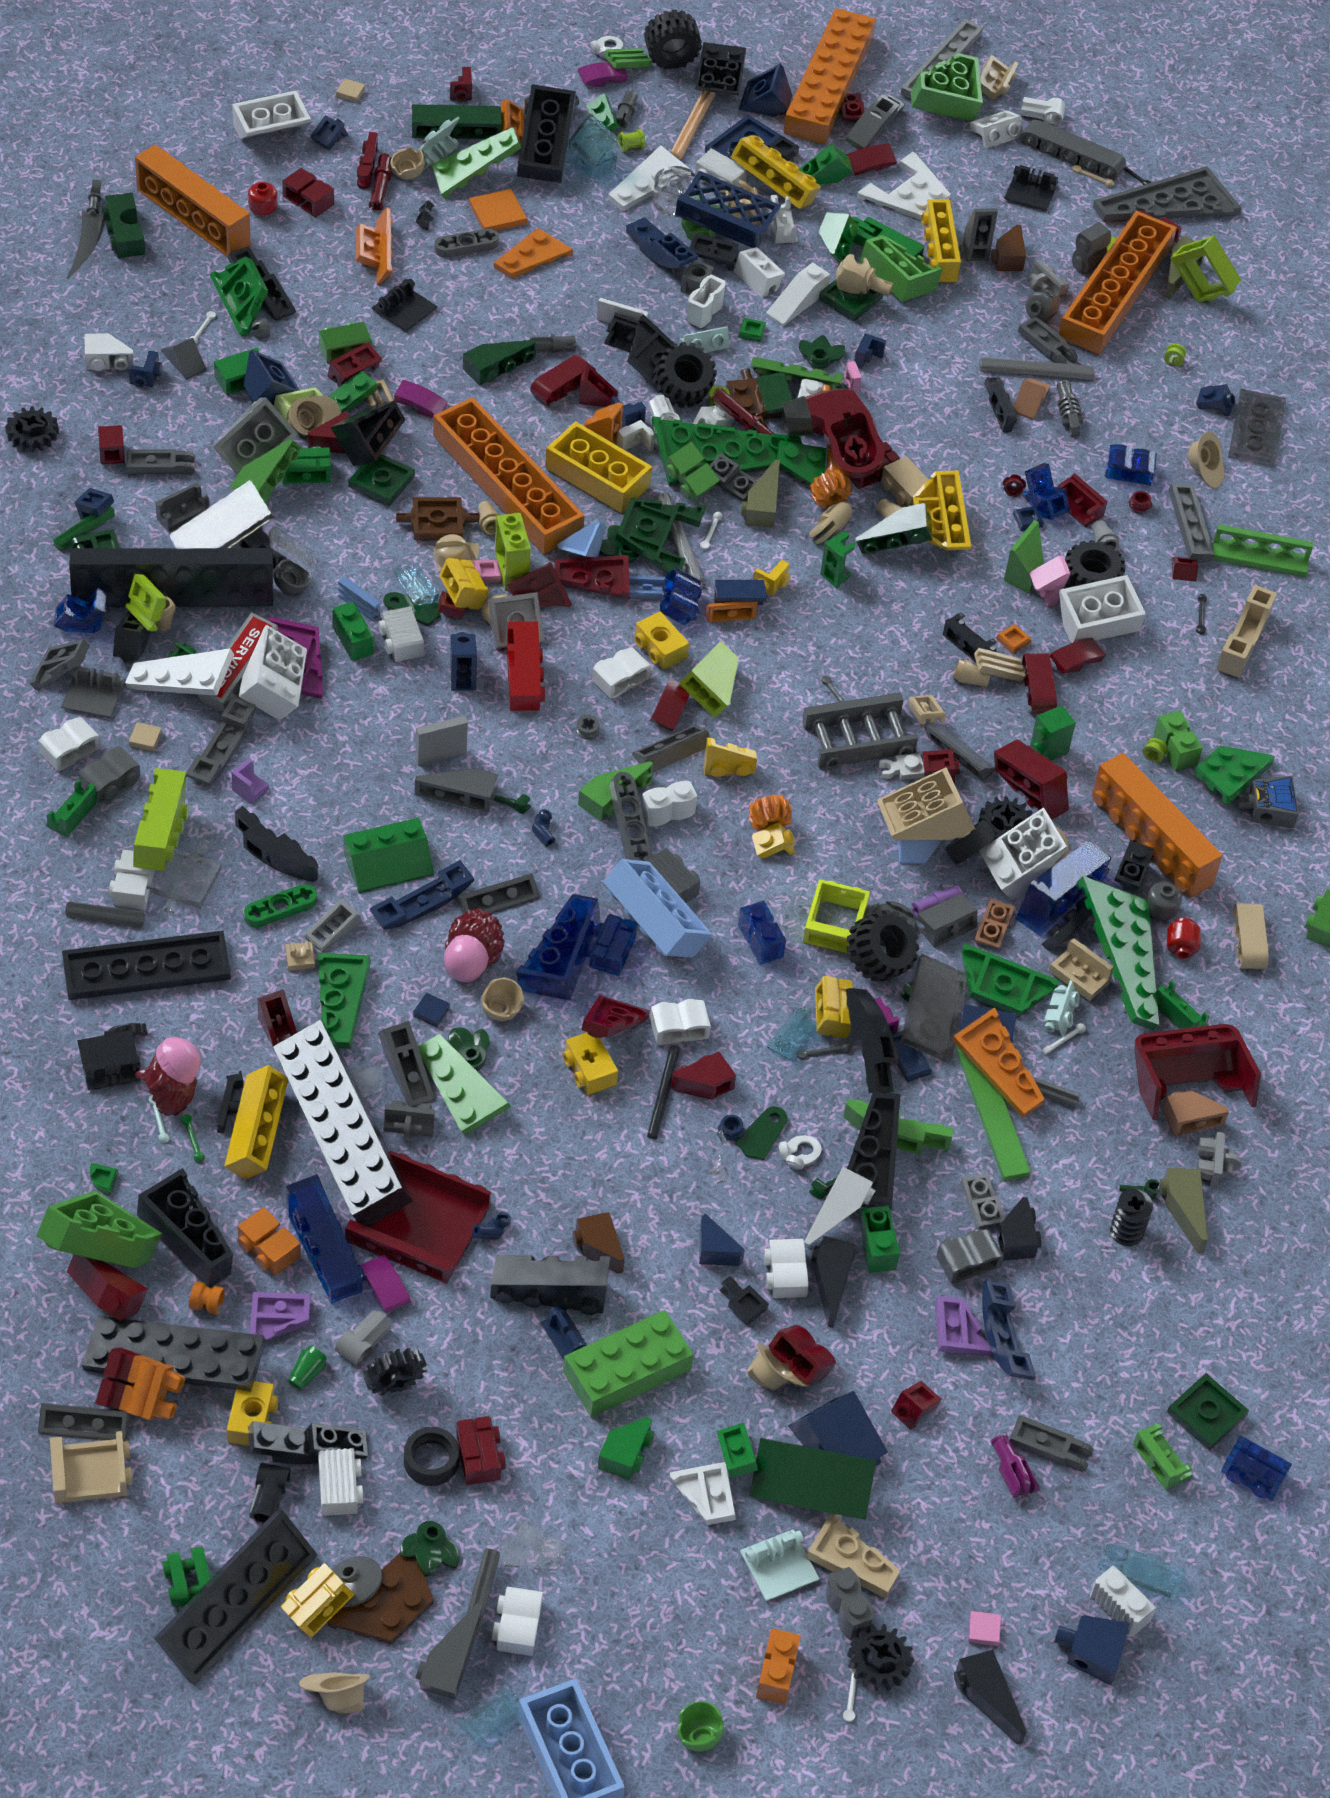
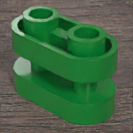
M203 1546L191 1548L192 1558L181 1560L178 1551L167 1554V1560L162 1561L165 1579H172L173 1588H168L171 1606H178L179 1611L211 1579ZM195 1570L198 1585L187 1587L184 1572Z

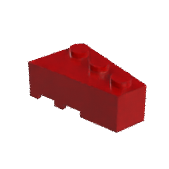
M538 621L508 622L507 672L510 711H540V702H545V687L540 686V682H544V667H540V663H543V648H539Z

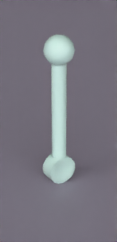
M151 1095L149 1103L154 1108L160 1132L158 1139L161 1143H167L170 1138L165 1133L161 1113H159L156 1103L152 1101L153 1095Z

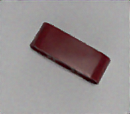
M578 354L573 355L536 378L530 387V392L544 404L551 406L549 405L553 401L557 402L567 396L569 391H575L580 388L583 365L588 362Z
M1024 653L1022 656V666L1025 668L1026 676L1024 683L1025 686H1028V692H1026L1028 706H1031V712L1029 713L1042 714L1056 708L1057 695L1049 653Z

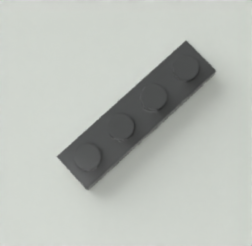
M1171 483L1168 491L1189 560L1212 561L1215 554L1194 485Z

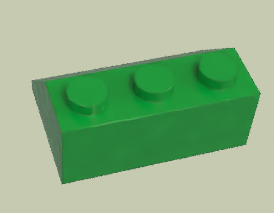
M419 818L343 835V853L358 893L434 875L427 836Z

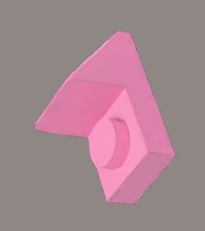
M1057 556L1030 572L1033 585L1039 591L1040 596L1044 598L1046 606H1056L1060 598L1059 591L1064 589L1070 576L1064 556Z

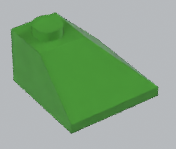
M1035 520L1010 549L1004 577L1005 582L1027 593H1030L1034 588L1030 572L1044 564L1039 522Z

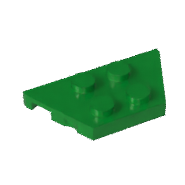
M244 257L235 264L231 263L225 266V270L220 273L212 272L210 277L239 335L248 336L268 289L253 260Z
M1219 746L1196 766L1195 775L1205 782L1207 787L1213 792L1218 790L1223 795L1222 801L1229 804L1271 767L1275 756Z
M964 943L961 950L970 998L1005 1012L1016 1013L1018 1017H1021L1052 993L1060 981Z

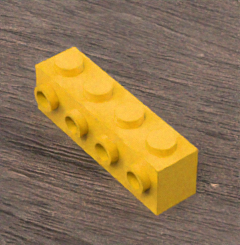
M751 135L740 139L730 158L784 198L788 196L790 202L797 208L801 209L812 204L821 188L816 183L815 178L798 170L799 167L795 163L783 159L780 152L763 144L764 141L760 137Z
M928 199L926 212H922L921 222L922 226L926 227L924 229V240L928 241L927 257H931L929 265L933 268L935 266L943 268L939 282H957L961 260L950 199Z
M270 1065L264 1066L246 1076L224 1167L243 1179H248L267 1170L284 1101L288 1078Z

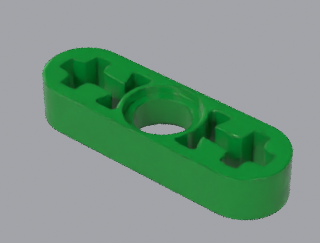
M302 884L252 902L244 909L245 923L250 927L259 928L309 910L317 903V891L311 885ZM305 894V896L309 897V899L305 900V898L301 897V895ZM277 903H285L288 907L285 910L279 911L273 906ZM256 912L258 915L260 914L261 917L256 918V916L252 915V913Z

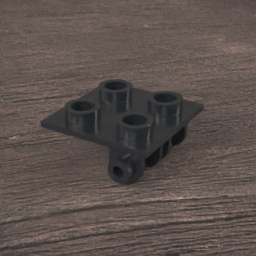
M1023 165L1015 166L1014 176L1004 199L1047 211L1059 182L1058 177L1053 173L1043 172L1042 175V170H1039L1038 175H1035V168H1033L1030 174V167Z
M404 279L399 286L393 287V289L388 291L387 295L380 297L372 309L403 330L408 331L437 309L438 306L414 291L415 282L412 279Z
M132 1030L77 1040L88 1091L141 1080L135 1076V1073L141 1070V1063L137 1056Z

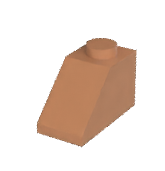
M1194 1091L1172 1093L1166 1097L1162 1109L1174 1136L1224 1126L1229 1113L1227 1107Z

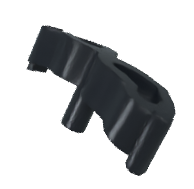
M429 200L419 208L420 213L416 219V223L426 231L429 229V220H434L429 214L434 204Z
M127 1023L104 1031V1035L132 1030V1033H145V1035H148L146 1023Z

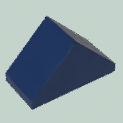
M705 1213L701 1217L699 1264L740 1266L743 1263L745 1249Z

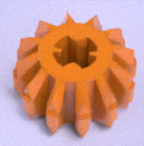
M830 469L825 474L821 472V476L815 477L814 483L810 485L811 496L817 505L821 506L822 509H826L834 504L848 501V496L852 494L851 482L848 476L844 475L840 470L833 472Z
M764 795L763 798H756L755 802L749 805V822L757 832L777 822L784 828L791 823L792 808L784 795Z

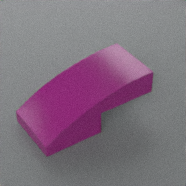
M610 62L589 64L580 67L577 71L584 85L594 87L605 86L607 81L626 82L629 77L625 69H615Z
M402 380L394 394L395 402L415 407L418 414L433 418V415L444 411L448 404L444 398L435 392L407 380Z
M385 1255L359 1265L363 1278L371 1287L376 1302L385 1313L411 1303L406 1288Z

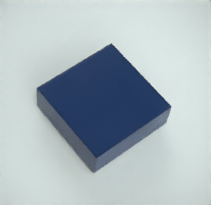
M1036 506L1013 510V516L1020 531L1027 530L1034 520L1039 522V528H1043L1044 522Z
M426 992L413 1011V1017L437 1027L450 1009V1003Z

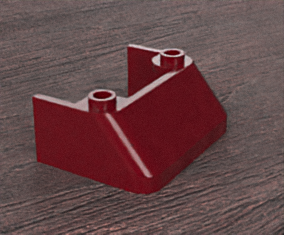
M1218 1024L1139 1035L1135 1039L1134 1053L1139 1093L1152 1120H1158L1160 1100L1164 1099L1167 1094L1166 1085L1215 1079L1218 1086L1225 1091L1234 1092L1242 1090L1251 1108L1256 1107L1261 1072L1236 1027L1229 1024Z

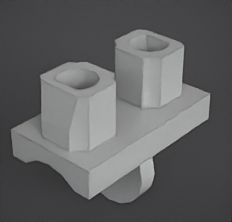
M1041 260L1035 261L1034 269L1027 277V280L1031 283L1030 288L1034 292L1050 290L1055 293L1059 300L1061 295L1066 294L1069 283L1065 279H1060L1051 266H1046Z
M1221 1132L1216 1133L1215 1139L1200 1137L1197 1155L1211 1157V1161L1198 1159L1196 1169H1200L1202 1179L1210 1180L1209 1186L1217 1188L1223 1170H1225V1175L1231 1176L1233 1171L1241 1167V1158L1234 1154L1233 1149H1227L1226 1154H1224L1225 1133Z

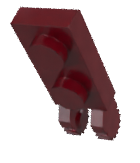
M369 132L368 140L363 141L362 154L364 156H360L359 166L357 167V186L360 189H368L371 184L378 151L377 132Z

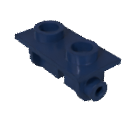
M554 1307L549 1311V1318L540 1322L563 1361L565 1355L587 1346L566 1310Z

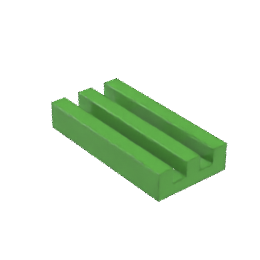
M642 48L607 49L604 55L615 69L650 67L652 64L651 58H648V55L643 53L644 50Z

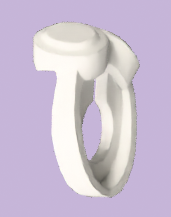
M605 36L597 41L590 42L593 53L606 59L604 55L607 49L623 48V42L614 36ZM612 41L616 43V46L610 48L605 47L604 44Z
M806 1135L797 1136L788 1143L786 1141L780 1142L779 1145L781 1158L786 1160V1164L795 1170H803L804 1167L814 1164L819 1159L822 1150L819 1141ZM803 1143L810 1144L813 1148V1152L809 1155L801 1154L797 1157L791 1155L797 1152L798 1146Z

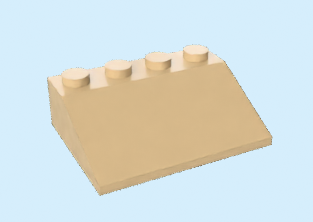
M946 767L877 799L893 840H952L963 838L975 829Z

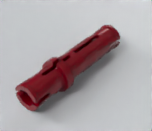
M386 153L379 156L378 166L374 170L375 180L369 202L371 210L381 211L383 209L387 184L391 180L390 161L392 157L390 158L391 155Z
M722 388L713 395L711 400L715 401L729 415L745 427V431L754 430L757 433L768 435L774 433L759 421L760 418L757 415L753 416Z

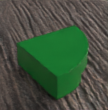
M91 1163L90 1176L94 1187L101 1193L110 1196L118 1176V1169Z

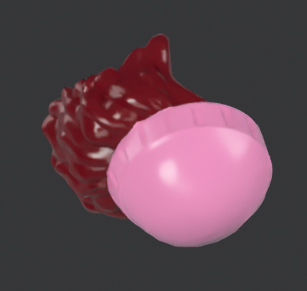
M480 908L471 909L455 918L451 924L448 939L445 943L444 966L447 973L455 980L466 983L472 982L486 968L499 961L505 943L503 939L504 932L501 930L502 924L499 923V919L492 916L491 912H483Z
M168 1037L157 1047L149 1066L135 1073L136 1078L146 1081L149 1093L153 1095L152 1101L156 1103L159 1113H163L165 1116H176L191 1103L197 1085L196 1075L201 1063L200 1053L187 1039Z

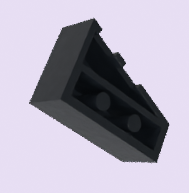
M395 400L372 405L330 428L352 465L356 466L375 462L406 419Z

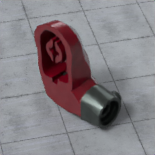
M849 389L821 391L781 404L787 436L789 438L812 436L813 433L823 435L827 447L832 451L833 460L837 468L844 475L853 478H865L873 474L881 464L885 453L883 441L879 436L872 414L856 391Z

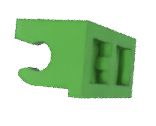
M1156 1423L1144 1430L1138 1431L1133 1446L1164 1489L1167 1490L1192 1477V1467L1190 1464L1184 1465L1163 1437L1161 1431L1163 1427L1160 1423Z

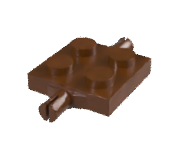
M749 368L741 370L743 380L726 381V388L729 390L730 396L753 416L757 415L760 418L759 421L765 426L766 419L781 417L782 412L766 414L757 378H752Z
M413 497L411 513L396 512V523H411L414 540H440V538L450 534L459 535L463 538L465 523H479V512L465 513L461 497Z

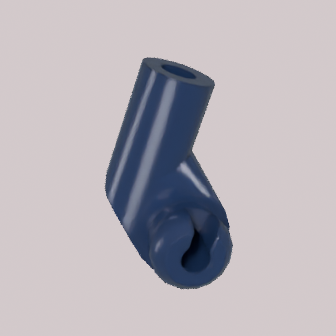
M500 1212L487 1225L475 1224L472 1228V1235L474 1238L497 1240L507 1230L508 1225L511 1223V1217L506 1212Z

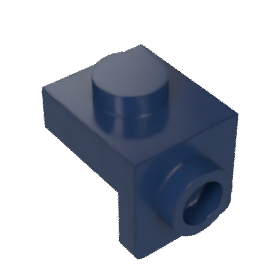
M148 352L144 367L130 365V384L138 387L154 386L156 376H161L162 362H159L158 352Z
M1227 384L1207 386L1201 388L1196 405L1202 410L1221 407L1224 416H1230L1232 408L1235 406V396L1230 392Z

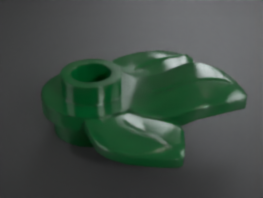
M821 335L812 343L800 340L799 351L808 358V363L812 367L822 369L828 367L830 362L840 360L845 353V346H831L827 338Z
M609 526L607 530L608 539L602 540L600 552L605 556L628 555L629 563L634 562L639 555L616 540L620 526Z
M462 1027L453 1028L449 1033V1044L476 1071L480 1070L485 1065L487 1059L485 1051L490 1045L488 1033L484 1029H479L472 1034L469 1030Z
M435 1521L423 1522L419 1525L416 1533L406 1536L401 1543V1557H415L418 1567L425 1576L435 1572L441 1563L451 1568H457L459 1551L456 1544L446 1538L444 1528ZM427 1532L435 1533L436 1537H430Z

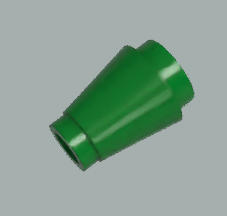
M308 1346L306 1350L301 1351L287 1380L288 1383L301 1391L304 1386L326 1367L324 1363L327 1361V1357L317 1348Z

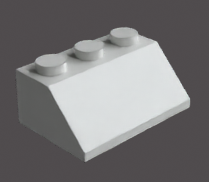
M297 91L232 104L233 126L240 139L311 123V118Z
M1128 575L1059 591L1063 627L1071 643L1086 638H1093L1097 641L1140 631L1146 613Z

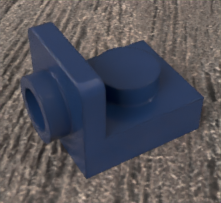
M325 115L310 137L316 143L331 150L340 135L346 137L348 133L344 128L345 124L336 117L332 119Z
M865 333L855 354L854 361L857 367L862 369L865 362L870 363L873 355L883 358L887 341Z
M89 488L74 503L82 520L90 514L100 516L114 503L112 494Z

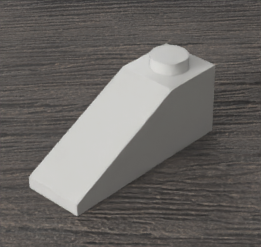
M811 263L795 276L766 312V315L780 325H786L819 299L820 292L829 285L830 273Z
M842 1167L804 1242L808 1245L812 1244L860 1209L863 1203L868 1205L875 1192L871 1188L873 1182Z

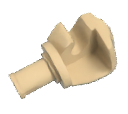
M852 254L847 255L836 270L835 278L838 289L848 293L866 294L871 289L889 297L894 283L876 277V269L870 266L866 258L863 259L862 264H858Z

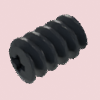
M1131 1188L1121 1193L1110 1227L1111 1237L1118 1244L1133 1246L1142 1241L1153 1211L1152 1200L1146 1192Z

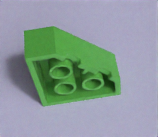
M957 53L950 60H944L936 64L928 72L926 70L921 72L911 90L912 108L971 122L974 121L983 104L978 58Z
M95 1190L49 1206L36 1236L43 1240L46 1246L54 1250L136 1268L151 1261L162 1233Z

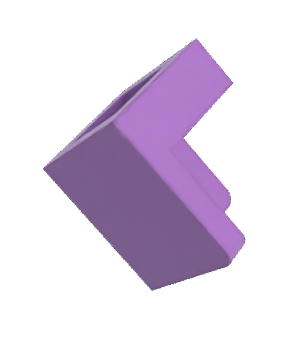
M247 759L231 772L232 791L250 804L269 790V784L254 774V763L251 759Z

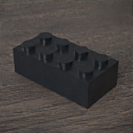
M535 84L531 85L518 159L517 177L562 183L576 91Z

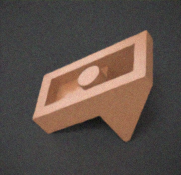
M1032 378L1023 380L1013 409L1017 411L1018 415L1034 420L1050 390V385Z

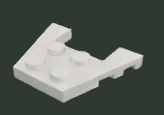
M914 152L900 160L899 165L914 176L891 193L887 194L872 183H869L857 193V198L865 201L866 199L875 202V205L887 206L895 209V212L921 220L922 212H926L928 199H950L951 195Z

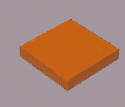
M512 189L469 198V205L482 229H493L496 231L527 224V217Z

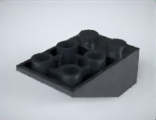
M703 42L695 90L739 96L745 66L746 48Z

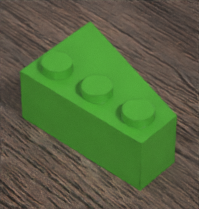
M884 235L866 240L860 263L862 264L863 259L866 258L870 266L876 269V277L894 283L892 293L902 302L937 289L943 268L939 266L931 267L924 263L925 258L920 255L916 258L906 252L907 248Z

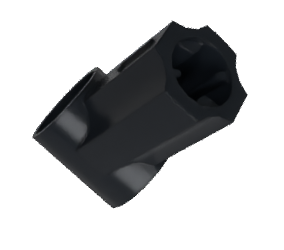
M260 1463L255 1483L256 1492L249 1513L250 1518L256 1522L265 1523L279 1509L282 1494H286L285 1484L290 1480L291 1468Z

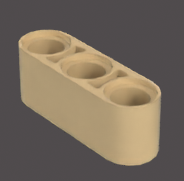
M1235 903L1233 908V917H1236L1234 931L1235 938H1238V945H1236L1237 958L1241 962V966L1238 967L1239 969L1266 970L1268 966V945L1263 905Z

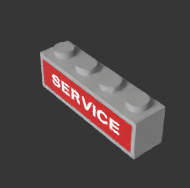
M251 612L226 648L232 650L234 657L217 696L198 694L200 702L223 713L233 696L240 698L242 676L264 627L268 625L278 631V626Z

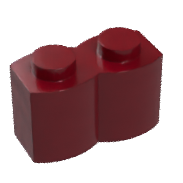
M799 1325L779 1330L768 1345L772 1354L780 1362L789 1365L792 1373L800 1381L807 1384L826 1378L836 1364V1360L831 1352L824 1346L816 1344L813 1336Z

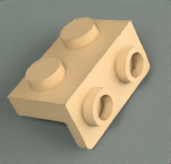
M991 55L980 72L982 93L994 100L999 95L1004 96L1010 88L1008 83H1011L1017 75L1015 69L1019 63L1014 61L1010 67H1007Z
M1073 938L1069 942L1067 950L1050 965L1049 972L1067 985L1072 980L1076 991L1091 1001L1109 985L1112 977L1111 971L1114 968L1106 960L1100 958L1084 944Z

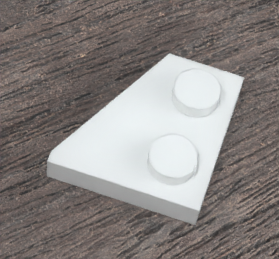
M725 1462L670 1472L671 1481L706 1525L736 1520Z

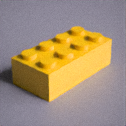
M576 421L546 448V469L620 513H623L628 508L631 498L638 499L651 485V465Z

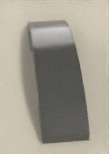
M234 696L232 697L221 715V724L202 755L197 754L186 773V777L210 786L220 776L247 732L256 710L255 704Z

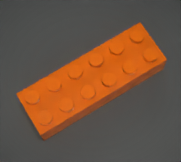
M156 144L135 156L137 190L227 257L229 253L251 246L250 213L245 208L240 207L230 197L225 196L215 186L210 185L197 173L191 171L182 162L176 160Z
M1123 752L1100 764L1092 792L1094 802L1098 806H1102L1109 813L1110 819L1114 823H1118L1125 830L1130 840H1135L1137 843L1155 849L1152 859L1158 864L1161 873L1168 875L1175 882V886L1180 892H1184L1189 898H1192L1213 886L1223 856L1218 849Z

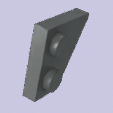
M84 639L49 647L29 684L34 689H40L77 667L85 660V655L90 645Z

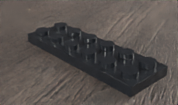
M224 930L62 950L68 1000L231 980Z
M98 1316L82 1367L86 1371L104 1374L111 1349L122 1347L163 1364L174 1366L173 1371L185 1377L184 1384L233 1390L239 1389L251 1392L266 1340L264 1335L130 1319L119 1321L113 1317Z
M276 1510L154 1639L190 1683L196 1684L318 1554L283 1510Z

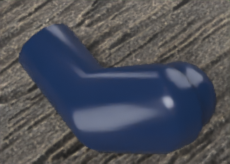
M542 809L534 818L532 832L547 847L555 842V837L548 831L552 813Z

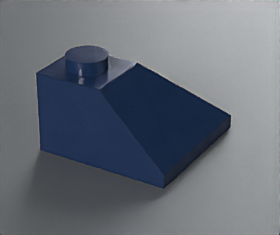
M781 63L747 81L739 110L771 117L784 114L788 110L792 92Z
M254 350L249 352L244 387L248 391V397L253 403L259 398H267L274 406L276 395L300 391L282 362Z

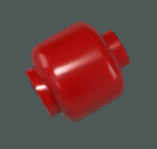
M258 182L251 185L248 189V206L250 211L257 215L266 216L277 209V190L272 184Z
M1179 918L1168 926L1167 949L1169 952L1180 959L1190 958L1199 952L1201 948V929L1193 920Z

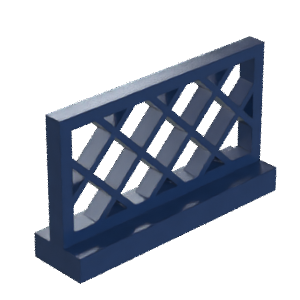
M699 171L685 193L681 194L677 199L675 215L748 247L759 248L762 237L780 211L781 205ZM700 180L705 181L710 186L701 188L699 182ZM726 190L731 195L721 197L719 191ZM714 192L716 198H705L704 194ZM699 195L701 201L695 200L690 196ZM747 199L750 200L751 204L741 205L739 200ZM734 201L736 207L726 208L724 202ZM719 204L721 209L719 210L709 205ZM766 207L771 209L772 212L762 214L760 208ZM755 210L757 215L747 217L745 211ZM740 212L742 218L735 217L731 214ZM760 221L762 227L754 225L752 222Z

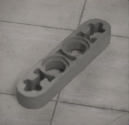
M619 772L610 781L609 789L625 858L640 861L638 857H634L636 852H638L639 856H643L642 861H645L652 857L636 783L631 774ZM620 780L622 784L627 785L625 789H623L622 785L617 784ZM622 804H630L634 809V813H625L622 809ZM627 828H636L639 832V838L630 837Z

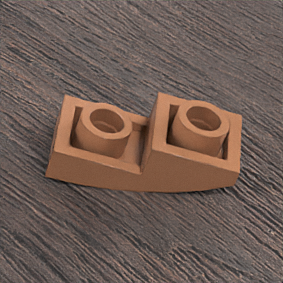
M990 898L974 942L1000 949L1015 906Z

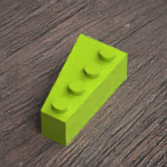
M155 768L153 773L154 784H150L148 803L145 802L143 817L140 820L134 842L133 867L165 871L168 861H173L175 847H178L180 834L184 830V822L188 820L189 805L185 804L186 772Z

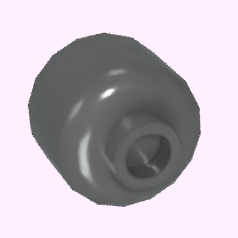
M1040 290L1032 293L1027 298L1025 309L1031 319L1037 316L1040 320L1045 321L1057 314L1059 300L1052 291Z
M1159 882L1153 885L1146 899L1149 904V914L1153 918L1162 921L1174 918L1182 903L1180 890L1175 885L1167 882Z

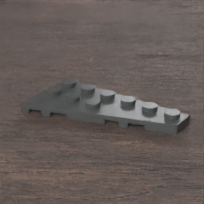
M1208 166L1096 199L1093 203V208L1103 221L1130 220L1135 211L1139 212L1140 210L1158 219L1163 217L1240 215L1242 209Z

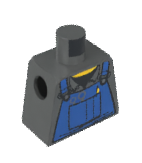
M1293 776L1254 780L1249 794H1239L1236 797L1237 809H1251L1252 820L1255 823L1294 828L1298 817V807Z

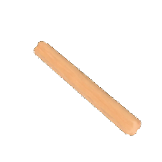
M702 91L671 150L672 155L677 159H682L715 96V92Z

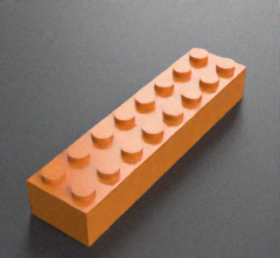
M834 9L788 108L783 134L826 145L841 111V103L845 101V95L849 93L874 38L876 18L844 9Z
M1135 211L1062 317L1059 335L1069 343L1100 355L1169 253L1170 247L1174 242L1177 227Z
M474 397L433 415V436L505 514L521 512L528 539L543 555L558 548L557 544L584 528L585 515Z

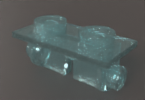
M804 1006L797 1011L794 1010L768 1044L767 1048L791 1060L816 1027V1021L811 1019V1009Z

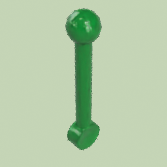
M185 1114L181 1117V1122L186 1125L195 1153L194 1161L201 1163L204 1161L205 1156L199 1150L191 1126L192 1116Z

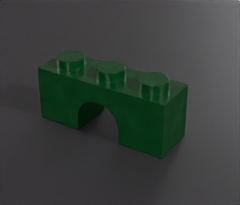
M133 193L105 196L106 205L102 206L104 220L108 219L106 221L107 234L112 235L110 237L111 251H116L118 258L145 255L144 236L141 224H137V210Z

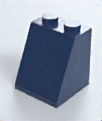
M854 1390L830 1400L787 1425L803 1446L876 1460V1466L882 1463L880 1457L888 1453Z

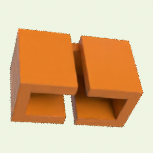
M262 1207L237 1226V1242L244 1252L248 1253L250 1251L254 1256H257L255 1260L263 1271L269 1270L276 1276L301 1257V1243L285 1227L276 1231L280 1227V1222L265 1207Z
M771 1628L756 1698L786 1704L801 1635Z

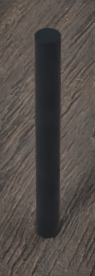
M675 1045L669 1048L647 1133L648 1138H658L671 1087L672 1074L675 1072L680 1048Z

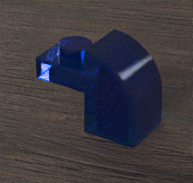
M1042 463L1025 471L1029 489L1024 492L1026 500L1031 506L1037 507L1042 518L1052 520L1070 512L1066 490L1054 486L1049 464Z
M97 588L86 601L67 594L56 606L53 626L66 632L95 633L99 631L102 625V617L107 610V603H105L106 592Z

